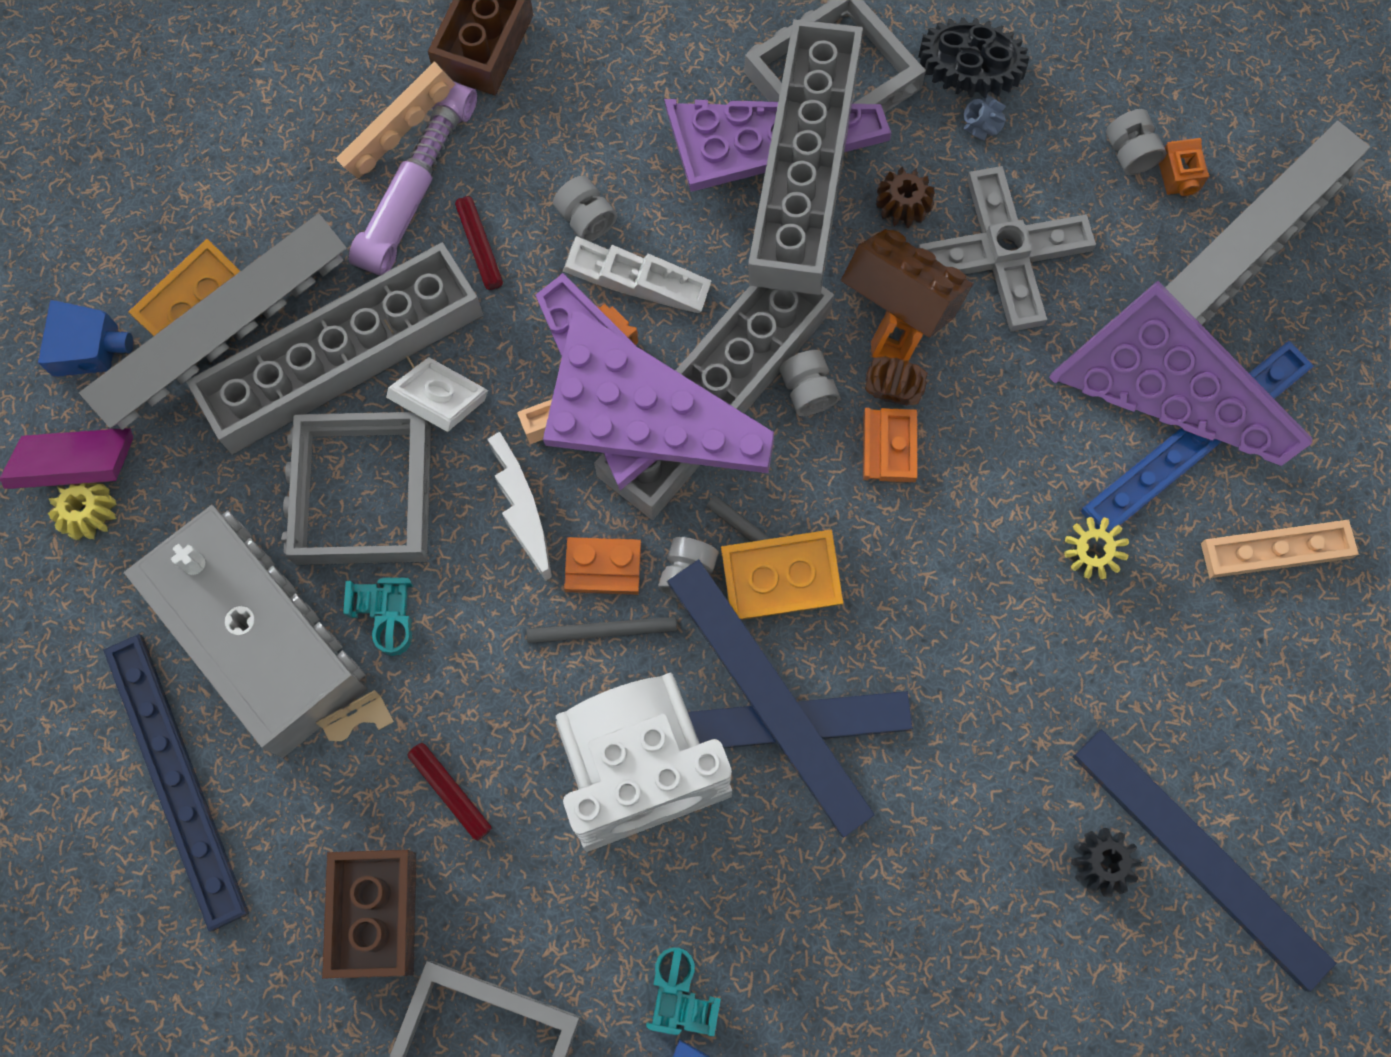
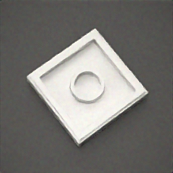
M428 357L388 387L386 398L448 432L485 401L488 390Z

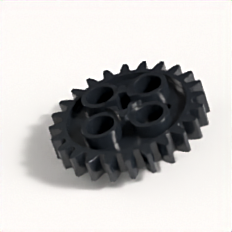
M961 17L960 23L948 19L947 26L938 22L936 29L929 28L927 35H923L918 58H920L921 66L925 67V75H933V83L944 82V90L954 87L956 88L955 94L957 95L964 90L968 92L969 97H973L975 92H979L983 98H987V94L990 91L998 97L1000 96L1001 89L1010 93L1012 86H1019L1020 81L1024 80L1028 67L1029 56L1026 55L1028 49L1021 47L1022 39H1013L1014 32L1003 33L1004 26L1002 25L993 28L991 27V21H987L982 25L979 24L977 18H974L972 23H968L964 17Z

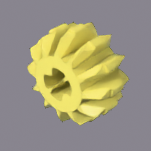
M97 482L70 484L69 488L57 486L61 494L59 497L49 498L50 504L55 508L48 512L50 519L56 522L54 526L59 532L68 534L74 540H80L83 535L88 539L95 540V529L97 528L102 532H108L107 525L104 522L105 520L116 519L115 513L110 509L117 505L116 500L109 495V488L104 484H97ZM85 505L86 507L80 512L81 507Z
M1088 517L1087 525L1089 531L1085 532L1076 523L1073 529L1081 537L1078 540L1074 537L1066 536L1065 542L1077 545V549L1065 551L1064 554L1066 558L1079 555L1080 559L1071 566L1074 571L1078 570L1084 563L1088 565L1084 572L1085 578L1090 579L1093 567H1098L1100 579H1106L1104 565L1108 564L1112 571L1118 573L1120 567L1112 559L1114 557L1121 560L1128 559V554L1116 551V547L1127 546L1129 540L1120 539L1114 541L1113 537L1122 531V527L1117 525L1110 533L1106 532L1109 525L1108 518L1104 517L1101 521L1100 529H1095L1094 519ZM1095 538L1096 542H1098L1099 538L1107 543L1103 548L1106 552L1104 557L1098 559L1097 555L1094 558L1087 555L1090 549L1087 544L1089 540Z

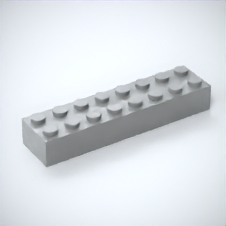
M793 20L748 263L749 286L821 295L861 55L863 27Z
M1337 120L1165 288L1204 327L1223 305H1227L1235 297L1245 283L1248 284L1263 268L1262 266L1267 261L1270 262L1284 248L1285 243L1296 237L1307 225V222L1311 218L1314 219L1329 203L1328 201L1332 197H1336L1348 185L1350 179L1365 165L1361 158L1370 149V146Z
M319 213L81 390L79 394L110 429L118 425L123 430L140 417L136 412L139 407L146 402L151 407L156 405L169 395L170 392L166 389L168 385L176 379L182 385L199 372V368L196 366L197 363L205 357L211 363L229 348L225 342L231 337L235 336L238 340H241L258 326L255 322L256 318L262 314L267 319L287 304L283 299L285 296L291 293L296 298L316 282L312 278L314 274L319 272L322 276H325L344 261L340 254L347 247Z
M441 242L187 380L186 383L218 440L233 455L292 422L294 415L307 414L406 359V356L409 357L482 317L483 313L477 295L444 243ZM385 319H386L387 323L389 324V326L391 327V329L393 330L394 334H392L391 331L389 330L388 326L386 325V323H385V321H384Z
M749 286L675 371L745 414L780 373L779 368L781 364L798 352L831 313L834 294L823 286L821 295ZM604 453L594 462L597 477L651 520L656 518L700 466L697 464L656 460L622 490H619Z

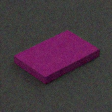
M131 428L21 436L0 476L1 484L4 489L117 481L133 441Z

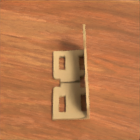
M374 690L350 703V706L347 708L339 709L319 720L316 724L323 728L329 741H343L349 737L353 728L362 722L375 723L378 730L394 721L380 694ZM357 709L356 713L347 717L346 714L350 713V711Z

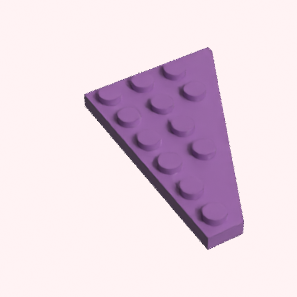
M1159 281L1147 289L1049 376L1054 383L1061 382L1082 390V393L1089 396L1102 397L1106 402L1133 412L1138 410L1160 418V422L1169 425H1179L1185 431L1212 441L1217 439L1239 447L1238 450L1242 452L1258 454L1264 460L1280 466L1312 444V437Z
M573 310L543 437L546 446L769 473L774 444L773 431L581 311Z

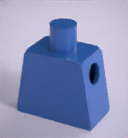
M50 300L38 364L51 376L57 377L106 372L111 368L113 353L130 354L132 352L133 336L130 332H117L118 325L104 311Z

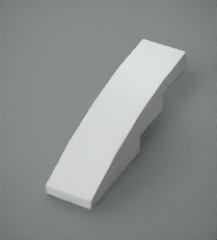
M578 236L573 241L563 268V272L596 285L695 313L702 311L711 284V280L651 254H647L645 258H642L614 245H611L608 250Z
M498 432L487 440L492 452L504 468L503 471L495 475L496 481L512 505L502 514L510 530L544 580L547 581L552 575L547 542L538 510L517 459L502 434Z

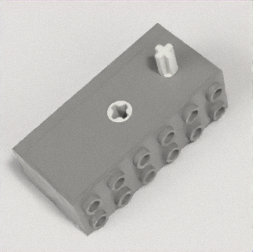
M210 505L124 571V574L261 748L284 758L320 728L316 722L339 709H344L368 689L361 681L366 674L343 650L338 653L343 646L329 630L327 631L318 622L320 618L296 594L297 590L275 568V563L252 540L253 536L243 524L237 521L228 510L222 514L217 508Z

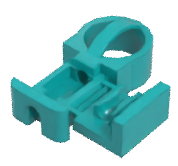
M380 578L377 583L380 587L384 588H378L377 584H354L352 581H346L343 614L347 618H358V613L370 614V618H375L372 631V639L375 646L381 652L390 656L404 653L411 645L413 638L411 631L412 619L406 616L408 587H414L410 579ZM355 594H357L356 611H354ZM395 623L404 626L406 633L404 641L396 648L393 646ZM385 626H386V632H385V647H386V648H384L383 645H382L381 642H380V634H381V632H382V630L384 629Z
M679 947L666 949L657 958L653 985L659 986L653 1021L652 1023L646 1022V1026L652 1031L678 1035L682 1031V1029L676 1028L678 1024L683 1025L686 1031L714 1037L721 998L709 996V1000L705 1001L695 999L696 993L691 992L690 995L682 994L683 991L689 992L690 983L695 972V964L692 956L686 950ZM674 952L669 981L666 982L662 978L660 965L667 956V953ZM684 954L688 958L689 972L683 982L676 984L681 955ZM709 1003H713V1004L711 1005V1011H710V1016H709V1022H708V1025H707V1024H706V1019H707V1013H708Z

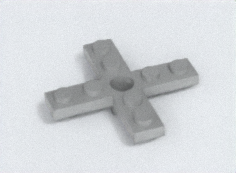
M1003 166L971 171L968 174L967 181L982 233L919 244L918 248L930 251L935 255L938 262L946 267L957 268L964 274L993 270L1010 332L1044 326L1047 317L1031 262L1093 251L1096 243L1087 214L1025 225L1023 220H1018ZM1009 239L1017 245L1018 249L1013 251L1006 250L998 244L997 240Z

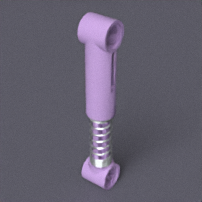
M454 82L456 85L450 90L448 96L432 107L434 111L430 116L431 121L426 123L427 128L422 131L423 136L418 138L419 144L414 146L415 151L410 153L411 158L400 164L365 232H360L353 240L349 251V263L379 276L391 270L395 263L397 247L432 182L431 174L433 169L431 166L437 164L436 157L441 156L439 151L445 149L444 142L449 141L447 136L453 134L452 130L456 128L458 123L461 121L467 122L475 110L477 103L476 89Z

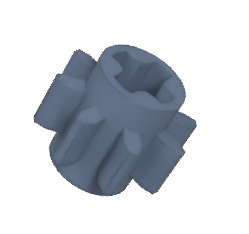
M988 94L987 98L982 100L973 99L964 111V119L967 122L964 130L982 141L985 140L987 135L996 136L1002 130L1006 121L1005 115L1002 113L1005 105Z

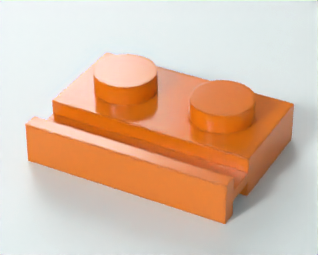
M864 409L863 480L879 479V481L916 482L917 410Z
M567 537L565 592L639 595L641 540Z

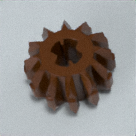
M903 167L898 170L897 175L889 171L885 176V180L881 181L877 188L876 208L882 209V219L892 216L894 227L900 220H904L907 228L912 226L913 220L921 224L925 220L926 214L932 211L934 205L933 197L935 191L934 187L928 186V176L919 178L917 168L911 174L906 173Z
M887 356L874 358L867 371L865 390L873 395L874 398L882 399L884 402L905 406L919 404L921 397L924 395L928 373L919 365L912 364L908 360L904 361L897 357L889 358Z

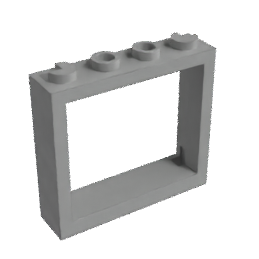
M828 0L823 6L815 11L810 10L801 17L800 20L833 24L845 15H848L858 27H863V33L899 72V74L853 104H881L884 113H886L922 89L926 70L863 0ZM792 25L781 28L774 37L763 44L754 45L745 54L744 73L769 102L779 101L782 83L767 65L788 52Z
M413 412L294 415L293 428H291L290 434L287 435L288 446L292 449L291 462H287L285 467L286 481L288 484L290 483L289 496H285L283 501L284 516L288 518L287 532H283L281 540L284 542V554L295 565L427 562L431 422ZM410 435L407 545L307 548L313 437Z
M426 961L389 1057H406L434 983L560 1029L561 1033L552 1057L568 1056L581 1016L440 963Z

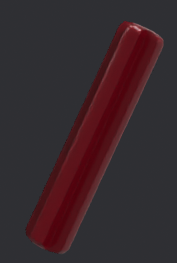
M471 196L458 198L455 201L456 209L484 286L487 290L500 288L503 285L502 277L473 198Z
M422 742L414 746L407 754L410 761L471 837L477 841L485 837L492 829L488 821L430 749Z

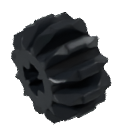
M1108 828L1100 829L1098 836L1093 831L1085 833L1086 843L1078 842L1074 845V849L1083 855L1082 857L1071 859L1072 865L1082 866L1083 871L1077 873L1075 879L1083 881L1089 878L1087 891L1095 893L1100 888L1103 897H1112L1114 889L1119 894L1126 893L1128 891L1126 881L1135 883L1139 879L1130 870L1131 868L1141 866L1142 863L1141 860L1131 859L1130 853L1135 852L1137 846L1135 844L1123 846L1125 834L1118 832L1112 837ZM1109 855L1112 862L1108 865V869H1103L1100 863L1104 860V856Z

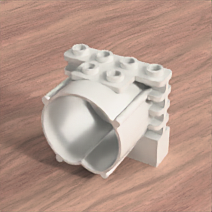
M672 673L631 682L610 689L575 705L566 712L556 715V725L578 786V790L565 795L563 804L570 825L586 852L732 797V788L730 786L732 771L721 742L716 739L699 743Z

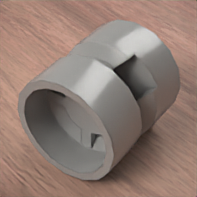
M1136 109L1119 116L1106 129V134L1113 149L1118 151L1117 157L1126 175H1135L1155 167L1167 154L1159 135L1154 133L1155 127L1145 109Z
M587 176L572 178L554 196L553 206L566 221H570V227L578 237L589 242L608 232L616 222L617 212L604 197H600V191Z
M808 350L798 353L781 364L779 371L786 388L793 390L790 393V398L797 415L810 416L825 411L840 400V394L834 380L827 379L826 377L829 373V367L820 350Z
M687 537L673 538L667 560L672 565L666 566V569L662 572L658 589L662 593L678 599L666 581L698 559L709 574L713 573L719 551L713 546Z

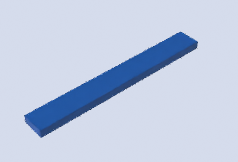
M1288 341L1249 372V374L1275 399L1313 368L1314 365ZM1180 428L1084 506L1080 512L1086 518L1092 517L1094 519L1096 529H1100L1101 521L1104 517L1108 518L1109 525L1106 532L1110 533L1114 527L1122 525L1222 443V441L1217 439L1212 441Z

